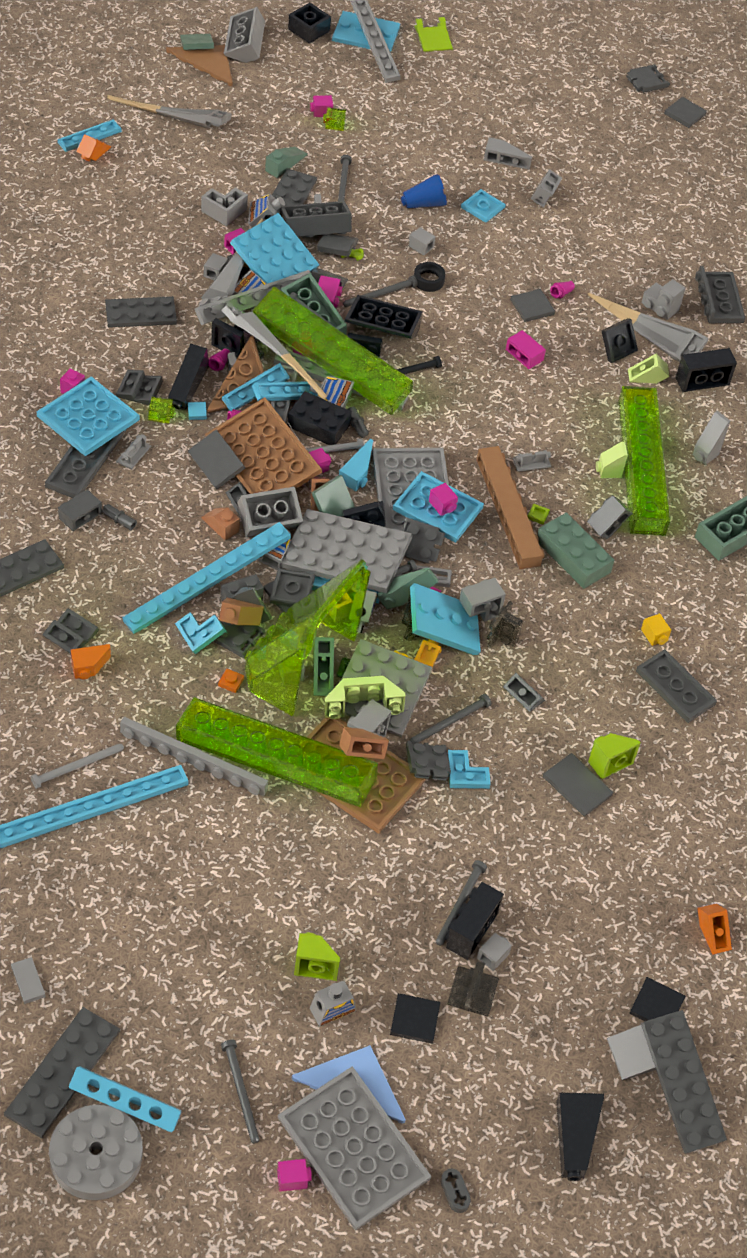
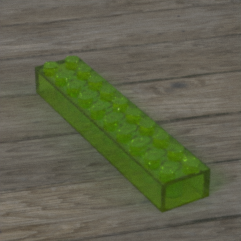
M275 286L252 310L272 334L336 378L354 382L353 389L388 414L392 415L412 392L413 380Z
M622 386L618 402L622 442H625L628 454L624 472L627 507L633 513L629 517L630 534L666 536L670 524L657 388Z
M193 697L176 724V739L178 741L358 807H362L377 779V762L363 757L347 756L341 749Z

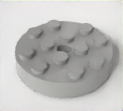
M89 1105L71 1112L57 1125L50 1140L49 1158L52 1173L58 1184L65 1191L81 1199L103 1200L121 1193L134 1181L142 1164L143 1145L137 1125L121 1110L106 1105ZM92 1149H99L102 1151L98 1155H93L90 1153Z

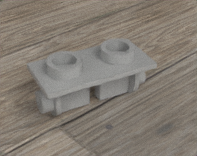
M144 434L138 435L116 462L132 470L151 448V445L146 443V436Z
M547 450L535 452L534 455L532 453H520L512 458L517 472L551 467L549 461L551 452Z

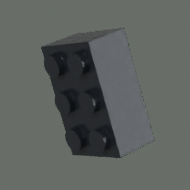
M730 348L684 354L681 356L675 378L682 392L729 386L737 361Z
M304 391L288 413L287 426L327 445H335L350 426L352 411Z
M481 882L478 888L474 887L469 895V902L462 904L458 912L460 914L457 919L453 918L448 926L449 932L445 938L447 940L446 948L469 960L499 914L504 894L484 882Z

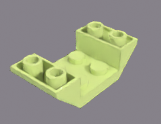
M384 676L343 678L325 697V718L339 719L345 717V702L357 703L366 700L370 702L371 699L375 701L383 699V706L392 711L391 715H398L404 712L406 695L403 690Z

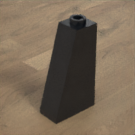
M190 343L168 396L169 404L177 410L181 408L187 409L188 402L192 400L209 368L207 348Z
M559 1093L556 1102L561 1178H567L569 1181H579L585 1177L604 1101V1094Z

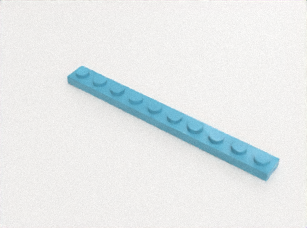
M278 522L122 617L123 622L133 634L146 628L291 539V534Z
M178 765L0 825V849L187 786L188 778L182 766Z

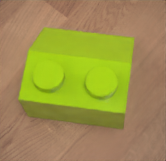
M612 733L606 736H599L594 740L588 763L598 776L604 779L634 764L640 741Z
M310 932L299 933L294 975L337 981L340 957L322 936Z

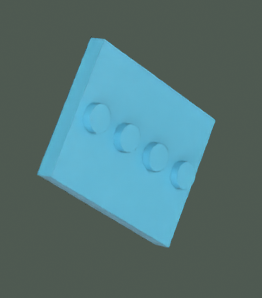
M343 11L332 41L371 49L356 14ZM375 18L391 53L401 23Z
M421 471L395 502L393 510L407 518L440 528L439 532L445 533V538L456 543L483 509L484 503L449 486L458 496L457 507L452 513L441 516L429 503L430 489L443 484V482Z
M416 583L410 587L412 632L414 634L472 655H478L481 652L478 615L469 617L459 599Z

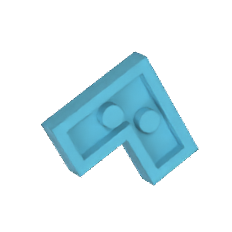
M191 612L175 623L195 654L226 632V629L215 614L201 625H199Z
M448 750L451 769L449 775L450 788L490 789L489 767H469L468 750Z

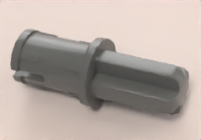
M356 407L348 408L347 410L352 411L351 426L355 427L361 438H365L369 432L364 424L363 417H360Z
M109 504L104 505L102 513L113 519L116 524L119 523L130 531L137 525V520L126 515L123 510L119 511Z

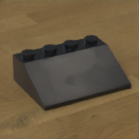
M357 295L344 322L412 339L417 336L420 329L423 311Z

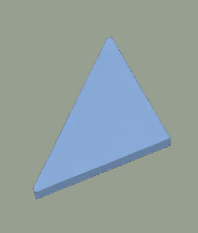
M371 1046L292 1075L294 1082H300L317 1090L353 1066L389 1118L401 1124L406 1121Z

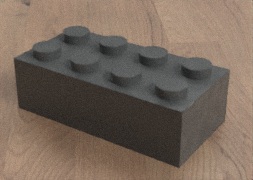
M345 201L289 205L280 208L281 217L297 237L352 232V213Z

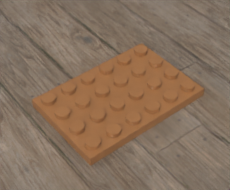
M265 397L205 434L206 437L214 430H217L245 466V469L235 477L242 483L248 494L290 487L297 489L310 481L311 478L322 473L320 466Z
M324 718L282 763V769L379 834L426 779L415 778L414 773H410L409 764L389 750H386L384 759L347 756L339 746L343 728L348 727L347 723L340 718Z

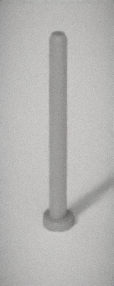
M360 438L357 439V442L306 448V450L311 452L322 448L325 453L352 449L360 450L364 443L363 439Z
M116 744L37 776V774H33L30 776L35 789L40 788L41 783L121 752L124 749L123 744Z

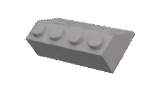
M258 7L230 17L224 50L225 56L244 63L255 61L260 57L265 19Z

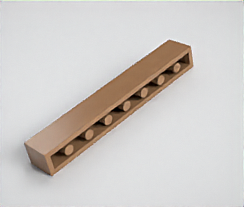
M499 446L478 449L477 463L519 569L541 566L542 559H544V551L539 546L537 534H534L532 521L527 517V509L525 506L523 507L521 494L516 490V482L511 477L510 467L505 463L504 453H501Z

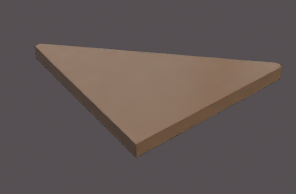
M214 45L213 49L184 50L183 47H166V53H171L177 59L190 63L194 68L207 72L211 77L224 81L228 86H233L228 58L224 55L225 45Z
M250 336L209 405L207 413L228 409L222 400V396L264 373L253 336ZM257 398L254 399L253 401L249 402L248 404H252V403L258 402V401H257Z

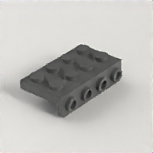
M700 266L699 270L696 271L695 279L699 284L698 291L702 296L701 303L704 304V315L707 316L708 323H744L746 318L734 273L705 272L704 266Z

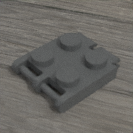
M655 64L630 69L626 76L631 83H634L632 85L638 92L642 91L645 93L670 86V83L663 78L664 75L657 70Z
M405 517L402 531L406 532L408 527L407 532L412 533V540L404 556L425 563H429L430 560L436 562L440 549L434 548L435 544L442 545L445 533L439 532L440 528Z
M220 621L226 632L215 639L214 642L244 658L248 649L251 646L254 647L255 641L260 635L265 634V630L256 625H235Z
M411 741L406 742L410 773H414L415 778L429 779V776L432 775L434 780H447L446 778L449 777L451 769L446 745L432 746L429 743L413 744Z

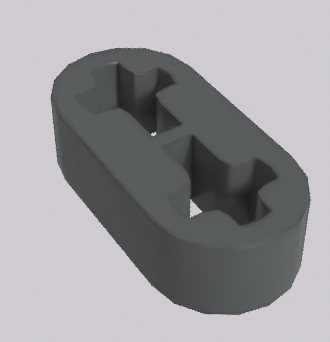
M456 1169L445 1170L441 1177V1185L448 1203L453 1211L463 1213L469 1208L471 1198L462 1175ZM451 1175L452 1178H456V1188H453L451 1182H446L448 1176ZM456 1193H458L460 1199H465L463 1206L459 1203L455 1204L457 1199Z

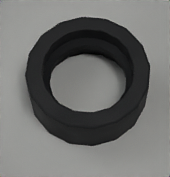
M423 262L417 265L414 270V276L418 282L417 288L420 290L434 292L443 287L445 270L439 264ZM432 273L438 276V279L426 280L420 275Z

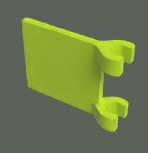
M439 17L438 26L423 27L422 19L415 20L416 25L414 27L424 52L453 50L446 28L445 17Z

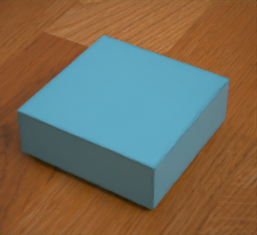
M188 402L189 420L207 419L206 402Z

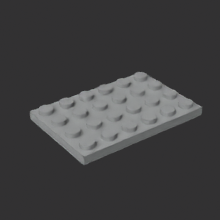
M372 448L378 502L383 501L386 527L402 531L405 524V516L394 511L393 505L421 471L449 485L444 449Z
M307 509L303 516V523L299 524L281 562V568L315 574L318 577L387 593L412 540V533Z
M353 1066L278 1114L279 1121L355 1231L431 1179L427 1169Z

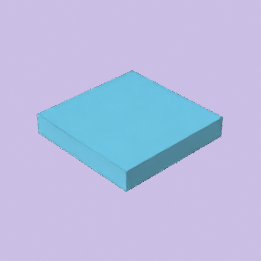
M482 189L461 204V208L485 223L506 206L505 203Z

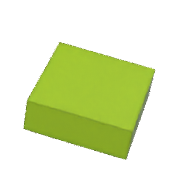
M533 503L527 517L531 521L544 525L550 509Z

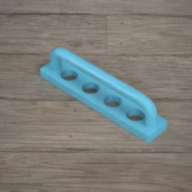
M80 1066L76 1068L69 1084V1088L169 1132L174 1131L181 1115V1110ZM88 1084L99 1088L97 1092L90 1091ZM109 1093L119 1097L120 1099L118 1101H112L109 1097ZM129 1103L140 1106V1109L133 1110ZM150 1111L161 1115V1118L154 1119Z

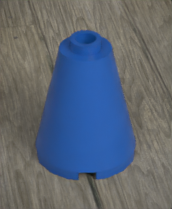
M438 174L433 175L403 192V196H401L402 205L407 208L447 205L446 194L444 195V186Z

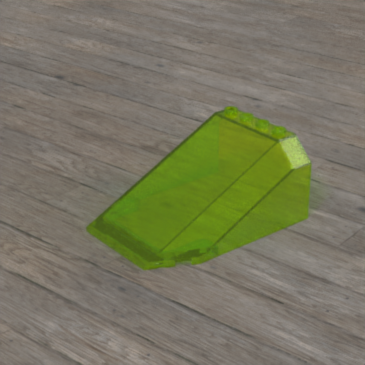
M359 560L292 605L286 612H282L277 620L278 622L269 627L265 637H260L256 647L247 652L245 656V672L251 693L286 714L294 715L303 663L314 647L319 624H324L353 642L357 638L371 573L367 569L368 566L364 560Z

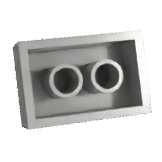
M295 487L241 495L237 502L246 537L257 536L278 522L287 530L297 529L299 524L303 523Z

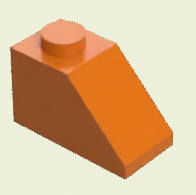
M84 134L76 152L82 154L81 158L89 162L91 159L96 161L111 146Z
M110 644L71 649V662L75 679H88L91 676H95L111 658Z
M717 903L697 908L699 925L711 953L717 954L732 950L727 910Z

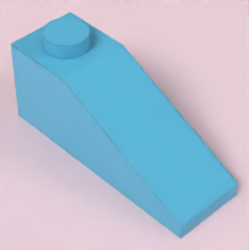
M369 439L339 470V475L343 476L346 486L354 491H357L360 487L363 488L368 481L367 474L373 447L372 439Z

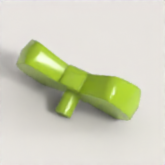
M362 248L352 249L349 257H354L359 261L364 257V251Z

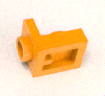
M430 639L428 641L423 640L414 660L433 668L439 653L442 651L441 646L436 641Z

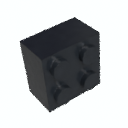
M310 2L289 14L288 30L309 44L330 32L331 16Z

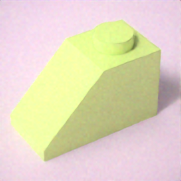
M654 354L628 369L629 382L659 383L669 377L668 364L659 355Z
M620 442L601 453L599 461L596 462V471L600 473L601 478H622L628 456L625 442Z

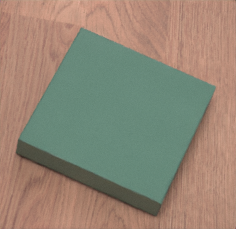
M211 34L180 35V41L184 50L214 48Z
M342 475L334 477L311 492L319 512L342 517L343 510L355 507Z

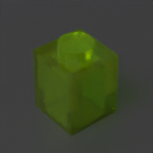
M327 108V114L323 115L325 129L344 131L346 110Z
M152 397L148 409V421L170 424V420L175 417L176 408L173 407V400Z

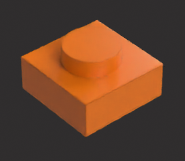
M226 669L218 682V686L236 693L244 680V675Z

